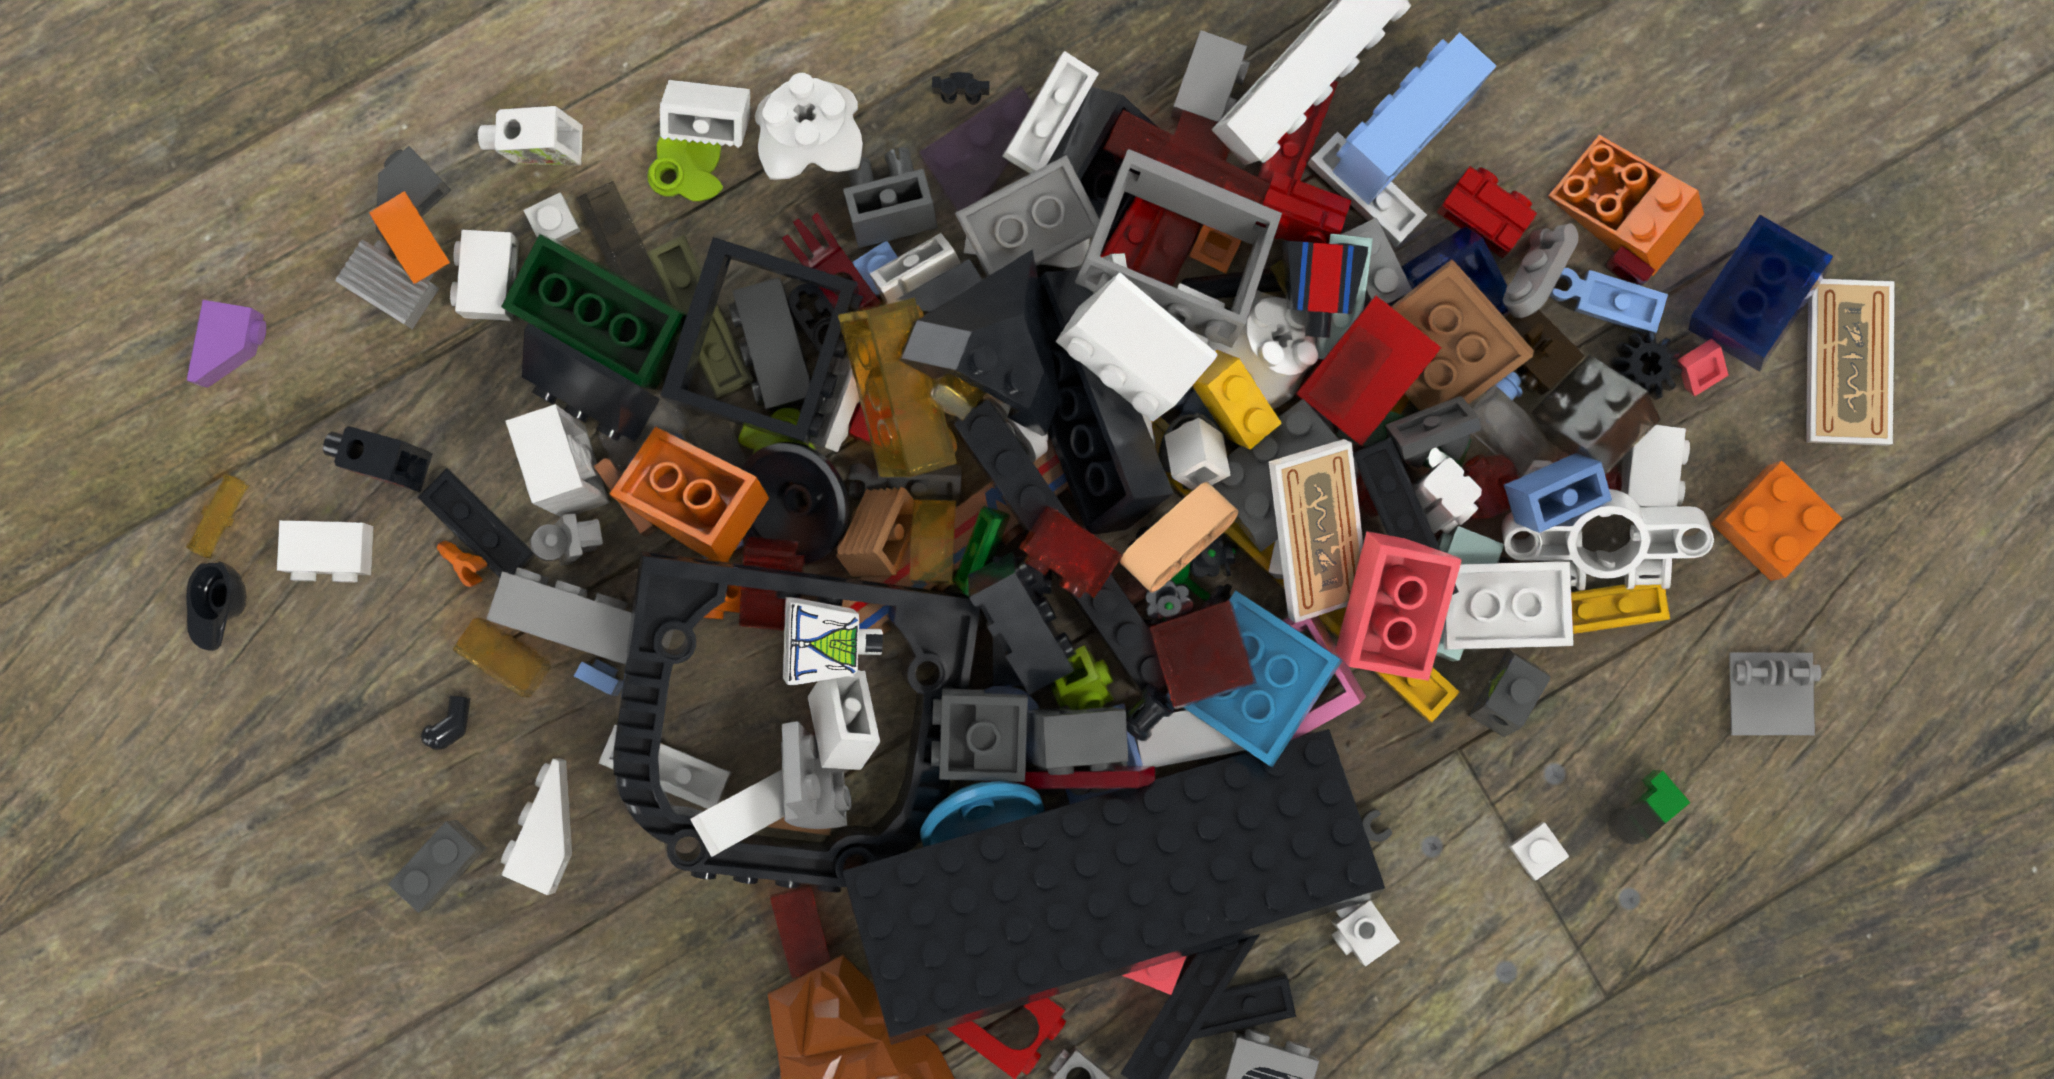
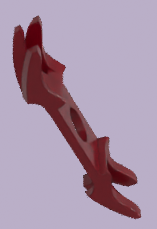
M818 212L811 217L829 244L825 249L799 218L793 221L814 257L809 260L788 234L781 239L802 265L832 275L847 273L852 276L859 287L858 295L863 296L857 320L850 318L849 324L857 326L855 323L861 320L868 330L882 335L880 345L887 351L892 346L870 312L876 309L895 333L901 327L852 264ZM819 287L835 309L839 296L835 295L831 290Z

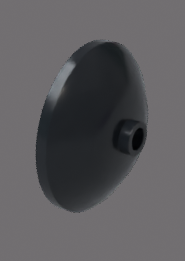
M796 442L773 443L751 455L741 469L756 476L769 497V500L746 533L754 546L766 556L778 562L791 565L809 564L832 552L842 539L849 519L847 491L841 476L832 463L817 450ZM802 491L807 495L808 503L803 500Z

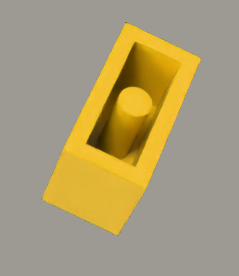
M1216 350L1217 357L1192 386L1226 438L1250 450L1277 428L1281 421L1240 358Z

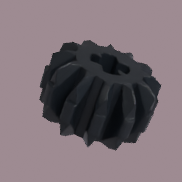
M1649 331L1643 339L1638 333H1634L1629 336V344L1621 342L1616 346L1615 349L1621 357L1612 358L1610 366L1620 369L1621 372L1613 375L1611 379L1614 383L1624 380L1626 384L1621 390L1624 396L1630 394L1635 389V397L1638 402L1646 400L1648 394L1654 400H1658L1663 397V389L1671 391L1676 387L1672 377L1680 375L1682 368L1671 363L1680 357V352H1667L1666 348L1670 345V339L1666 337L1656 344L1655 332ZM1645 359L1651 363L1648 367L1650 372L1647 374L1641 371L1644 365L1642 361Z

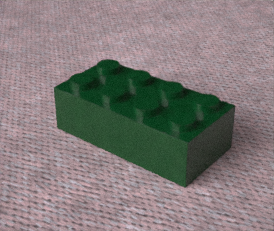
M539 234L501 305V308L627 378L636 385L653 390L657 389L673 359L688 314L564 243Z

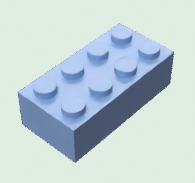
M1461 33L1449 44L1442 39L1428 54L1427 60L1420 68L1416 66L1400 83L1401 87L1393 96L1388 94L1374 109V114L1366 123L1362 121L1346 138L1347 142L1336 153V156L1341 160L1333 170V173L1368 205L1473 98L1495 69L1496 65Z

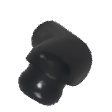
M450 695L447 717L433 726L427 725L422 730V743L434 750L446 749L462 738L467 729L471 698Z

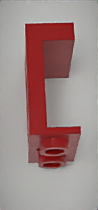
M1049 997L1023 1005L1032 1012L1039 1024V1032L1028 1047L1023 1049H1012L1004 1045L974 1021L947 1029L1010 1077L1016 1079L1021 1071L1026 1075L1031 1072L1042 1056L1036 1050L1046 1037L1053 1041L1067 1020L1061 1017L1065 1012V1006L1061 1003L1057 1004Z

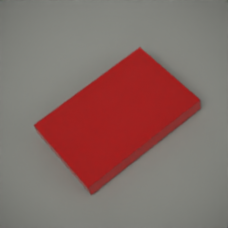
M1375 295L1296 394L1362 446L1442 347Z

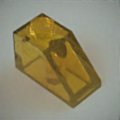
M914 500L910 552V581L912 584L954 585L956 501Z

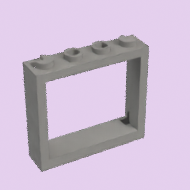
M1128 149L1113 182L1075 283L1095 293L1120 272L1189 331L1204 336L1212 342L1232 348L1246 324L1282 213ZM1132 168L1141 173L1137 175L1130 172L1129 169ZM1124 191L1253 245L1231 311L1100 257ZM1256 221L1265 224V228L1256 225Z

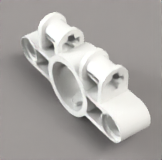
M1609 489L1611 501L1541 533L1515 523L1512 512L1506 515L1501 525L1505 551L1510 557L1519 561L1570 562L1571 586H1576L1577 590H1585L1586 573L1598 578H1616L1624 575L1626 590L1634 589L1635 585H1661L1662 589H1669L1671 585L1672 558L1702 557L1713 547L1714 537L1707 516L1697 507H1640L1629 495ZM1613 514L1623 515L1635 524L1630 527V541L1617 551L1597 550L1596 552H1591L1582 547L1581 528L1587 521L1598 515L1600 517H1608ZM1691 528H1700V529H1701V530H1700L1696 535H1694V536H1684V535H1683L1684 532L1687 531L1688 529H1691ZM1520 531L1531 533L1525 539H1515L1512 537Z

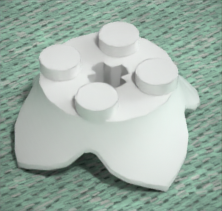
M797 73L759 103L755 113L756 124L761 127L758 152L764 171L770 180L790 179L801 174L810 163H815L826 171L833 172L848 171L859 167L863 143L860 130L853 118V114L858 110V102L849 89L838 84L812 78L806 73Z
M1257 290L1246 324L1233 347L1230 348L1211 340L1207 343V346L1213 351L1219 350L1240 358L1272 409L1280 407L1294 396L1305 374L1311 371L1313 364L1318 360L1316 337L1305 336L1307 311L1288 309L1286 299L1273 297Z

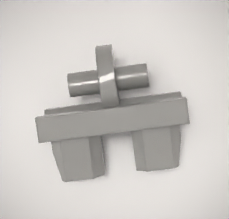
M575 513L562 515L554 525L546 524L540 526L534 531L530 539V547L537 558L544 561L559 559L560 566L573 564L583 555L582 553L595 551L597 546L603 544L599 520L577 522Z

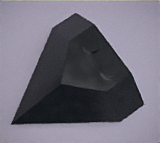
M1032 249L913 322L898 360L933 379L948 373L1010 405L1011 408L1007 418L1041 436H1045L1060 400V394Z

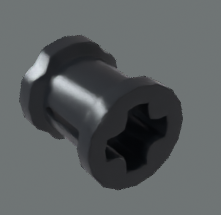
M1147 685L1144 688L1143 697L1130 710L1124 709L1126 710L1127 731L1140 741H1147L1152 735L1151 730L1163 717H1170L1175 709L1168 696L1152 685Z

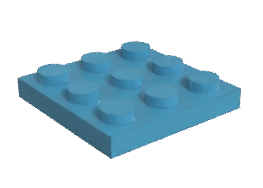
M1235 590L1166 695L1261 761L1273 767L1343 660Z

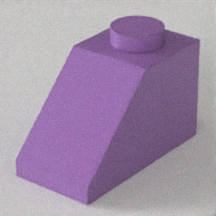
M203 300L187 381L208 388L255 356L258 345L264 342L266 335V323L263 321L264 315L249 307Z

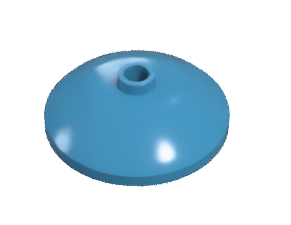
M1009 781L975 783L954 792L929 813L921 828V841L923 847L1019 820L1045 812L1040 795L1035 790L1020 783Z

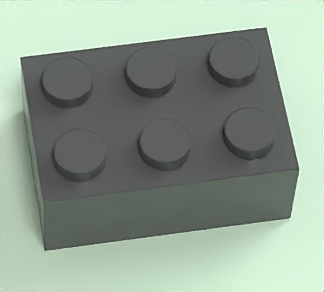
M1304 399L1278 417L1281 424L1252 449L1249 450L1240 446L1228 455L1230 476L1212 485L1238 510V515L1234 521L1260 552L1278 539L1269 461L1339 441L1336 435ZM1353 456L1355 477L1356 479H1358L1360 477V474L1358 471L1356 459Z

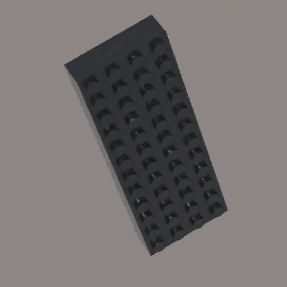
M1329 729L1290 740L1273 767L1248 752L1155 779L1153 783L1140 788L1121 789L842 871L891 1045L1374 900L1385 889Z

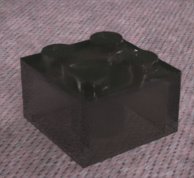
M1588 355L1531 412L1546 440L1568 455L1578 453L1602 462L1605 475L1661 420L1645 389L1591 355Z

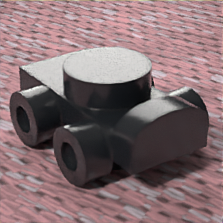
M965 72L951 73L949 78L941 80V76H932L933 94H941V98L946 104L954 103L957 100V94L965 95L966 101L969 104L976 105L981 101V95H990V81H978L974 79L973 74Z

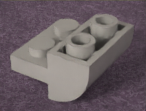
M798 721L782 724L783 742H781L785 822L796 827L808 829H829L847 826L846 811L851 808V797L848 787L845 785L844 771L848 769L822 768L816 736L810 734Z

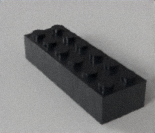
M1080 270L1045 272L1038 280L1060 394V400L1050 423L1048 433L1088 536L1127 530L1174 493L1142 414L1113 388L1106 386L1096 374L1080 361L1073 359L1056 342L1076 309L1090 298L1094 292L1075 283Z

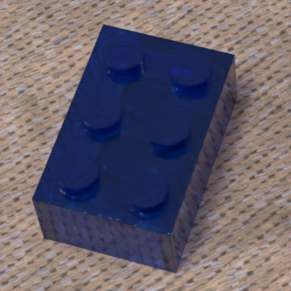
M1759 215L1692 313L1688 330L1706 341L1712 338L1721 346L1723 351L1760 372L1827 274L1833 256L1764 216Z

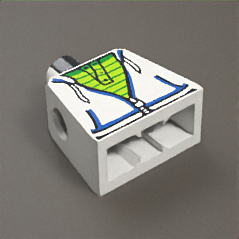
M786 597L783 679L787 685L853 676L857 674L858 655L882 654V629H859V614L854 609Z

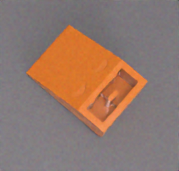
M1598 135L1548 195L1551 201L1615 252L1623 246L1655 269L1652 276L1656 274L1704 215L1697 189L1601 135Z

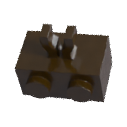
M1540 310L1523 318H1515L1510 313L1505 317L1534 350L1533 357L1515 369L1519 373L1518 376L1522 381L1521 384L1532 393L1537 391L1542 396L1550 391L1585 356Z

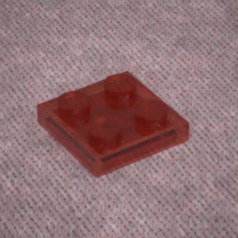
M1226 601L1149 627L1173 708L1179 709L1257 683L1232 602Z

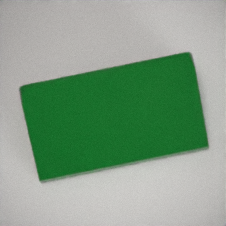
M986 506L981 508L954 578L956 585L965 596L969 597L968 575L993 562V557L996 555L1010 519L1008 513Z

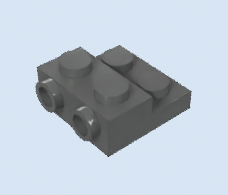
M942 689V699H933L932 724L941 725L940 741H932L931 766L939 767V779L1025 782L1028 695L985 693V690Z

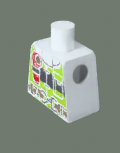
M556 106L501 109L496 113V125H481L479 127L478 142L482 150H496L497 153L517 164L577 166L581 165L583 125Z

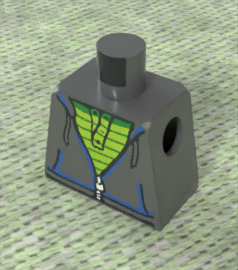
M1507 649L1468 716L1502 737H1506L1521 729L1550 681L1551 676L1544 669L1514 651ZM1494 715H1496V716L1502 718L1504 721L1498 719V718L1495 717Z

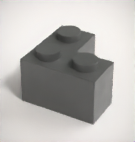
M1054 707L1030 709L1027 711L1026 762L1036 765V770L1048 771L1050 775H1065L1074 773V766L1089 765V771H1108L1115 769L1114 762L1128 761L1126 710L1104 707L1069 710Z

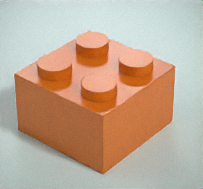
M1781 460L1766 466L1711 524L1770 581L1786 578L1843 518Z

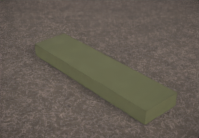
M682 235L648 251L647 254L671 304L688 313L702 271L686 237ZM716 304L698 361L716 399L720 400L751 385L754 379L745 365L743 356L718 304Z

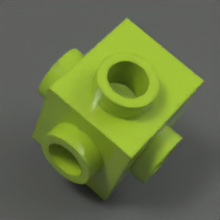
M1084 645L1076 649L1077 654L1071 657L1074 671L1050 685L1060 707L1068 705L1071 710L1102 708L1104 704L1114 700L1108 684L1114 682L1105 661L1102 659L1096 662Z

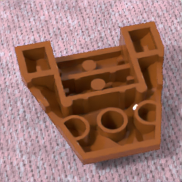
M844 954L768 992L781 1079H956L938 1044L929 1035L927 1037L922 1035L893 1045L890 1044L873 982Z

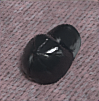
M223 562L201 563L192 572L187 584L188 634L196 646L208 651H215L221 646L227 620L242 614L246 607V588L241 575L233 567Z

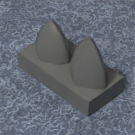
M1458 396L1385 425L1387 438H1392L1400 457L1410 466L1421 468L1427 460L1431 449L1439 446L1447 455L1459 460L1468 445L1470 435L1480 431L1481 425L1476 412L1462 396Z

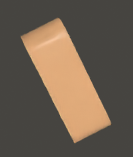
M1204 482L1139 537L1125 551L1120 563L1149 592L1153 593L1164 586L1225 532L1236 519L1238 510L1209 482Z

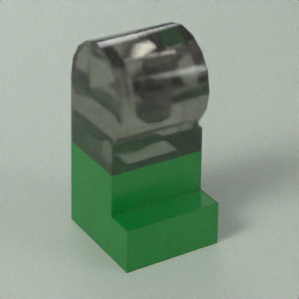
M1653 770L1641 781L1648 790L1629 807L1619 808L1610 815L1608 831L1618 842L1634 845L1646 841L1691 803L1663 770Z

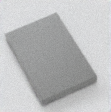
M1067 155L955 213L987 277L1032 249L1037 266L1093 237L1099 221Z

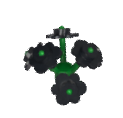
M1144 526L1140 528L1136 534V540L1151 527ZM1219 536L1159 590L1153 593L1147 591L1145 598L1148 602V615L1154 619L1163 617V620L1143 619L1145 624H1154V632L1162 633L1164 637H1169L1170 633L1179 634V626H1189V622L1176 621L1179 618V614H1187L1193 608V601L1187 596L1189 590L1205 601L1201 607L1202 612L1198 622L1203 625L1208 620L1217 619L1231 598L1229 593L1232 586L1230 584L1219 585L1209 594L1188 578L1189 568L1192 574L1198 578L1206 575L1209 577L1217 576L1220 572L1219 566H1221L1224 576H1231L1229 565L1235 564L1234 555L1236 551L1232 548L1230 541L1222 542L1221 536ZM1136 540L1131 541V542L1129 543V545H1128V548H1129Z

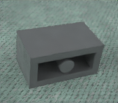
M458 820L445 821L388 885L418 913L430 910L487 847Z

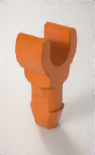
M446 540L437 545V550L443 559L445 558L453 565L454 571L465 586L472 587L483 581L476 574L477 571L487 567V562L482 557L464 553L455 544Z

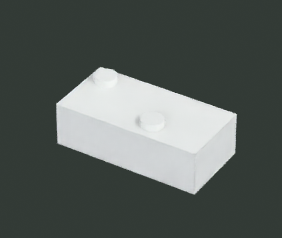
M556 404L506 420L526 488L533 504L561 517L562 515L573 513L576 515L610 503L604 481L594 468L597 460L585 425Z

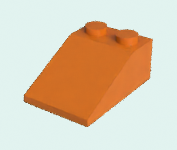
M656 426L609 493L612 498L688 548L713 561L728 562L769 500L767 493L756 476Z

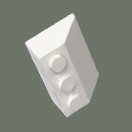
M1120 272L1076 309L1056 340L1073 359L1080 361L1096 374L1106 386L1113 388L1130 402L1139 413L1147 416L1151 421L1156 420L1174 407L1218 355Z

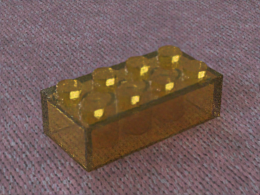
M915 297L883 302L838 314L880 477H913L957 464L955 457L957 443L953 432L947 426L944 414L946 411V399L942 390L937 387L936 379L898 360L913 322L924 316L922 309L916 304Z

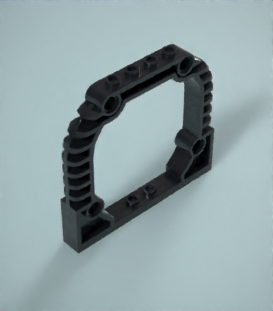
M641 551L613 752L615 781L626 809L648 834L664 843L670 862L678 869L691 871V876L711 880L716 879L717 874L733 876L734 881L746 884H756L759 879L775 880L776 885L785 888H799L800 883L816 884V888L821 891L841 892L842 887L846 888L842 871L845 870L844 863L848 857L861 855L863 856L862 865L908 852L922 842L920 832L929 813L947 798L950 780L939 779V767L931 766L932 741H940L941 725H932L933 699H942V689L968 690L981 609L980 605L975 607L970 598L963 593ZM727 585L776 591L775 597L780 599H786V597L801 599V594L818 596L817 602L842 606L843 600L889 605L888 618L899 630L909 648V652L904 656L901 663V673L904 680L917 692L905 777L895 804L873 827L843 826L831 832L830 836L828 835L823 842L751 835L711 857L690 820L703 811L691 807L675 806L669 801L660 783L658 756L673 664H679L688 660L694 654L697 644L696 636L692 629L711 610L725 602ZM677 629L685 634L684 643L677 649H668L662 645L663 636L670 630ZM925 661L933 662L934 672L930 678L926 680L916 679L915 671L917 667ZM690 836L698 840L697 847L690 853H681L675 849L677 842L684 837Z

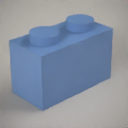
M1578 453L1504 485L1515 523L1538 533L1612 500L1602 462Z

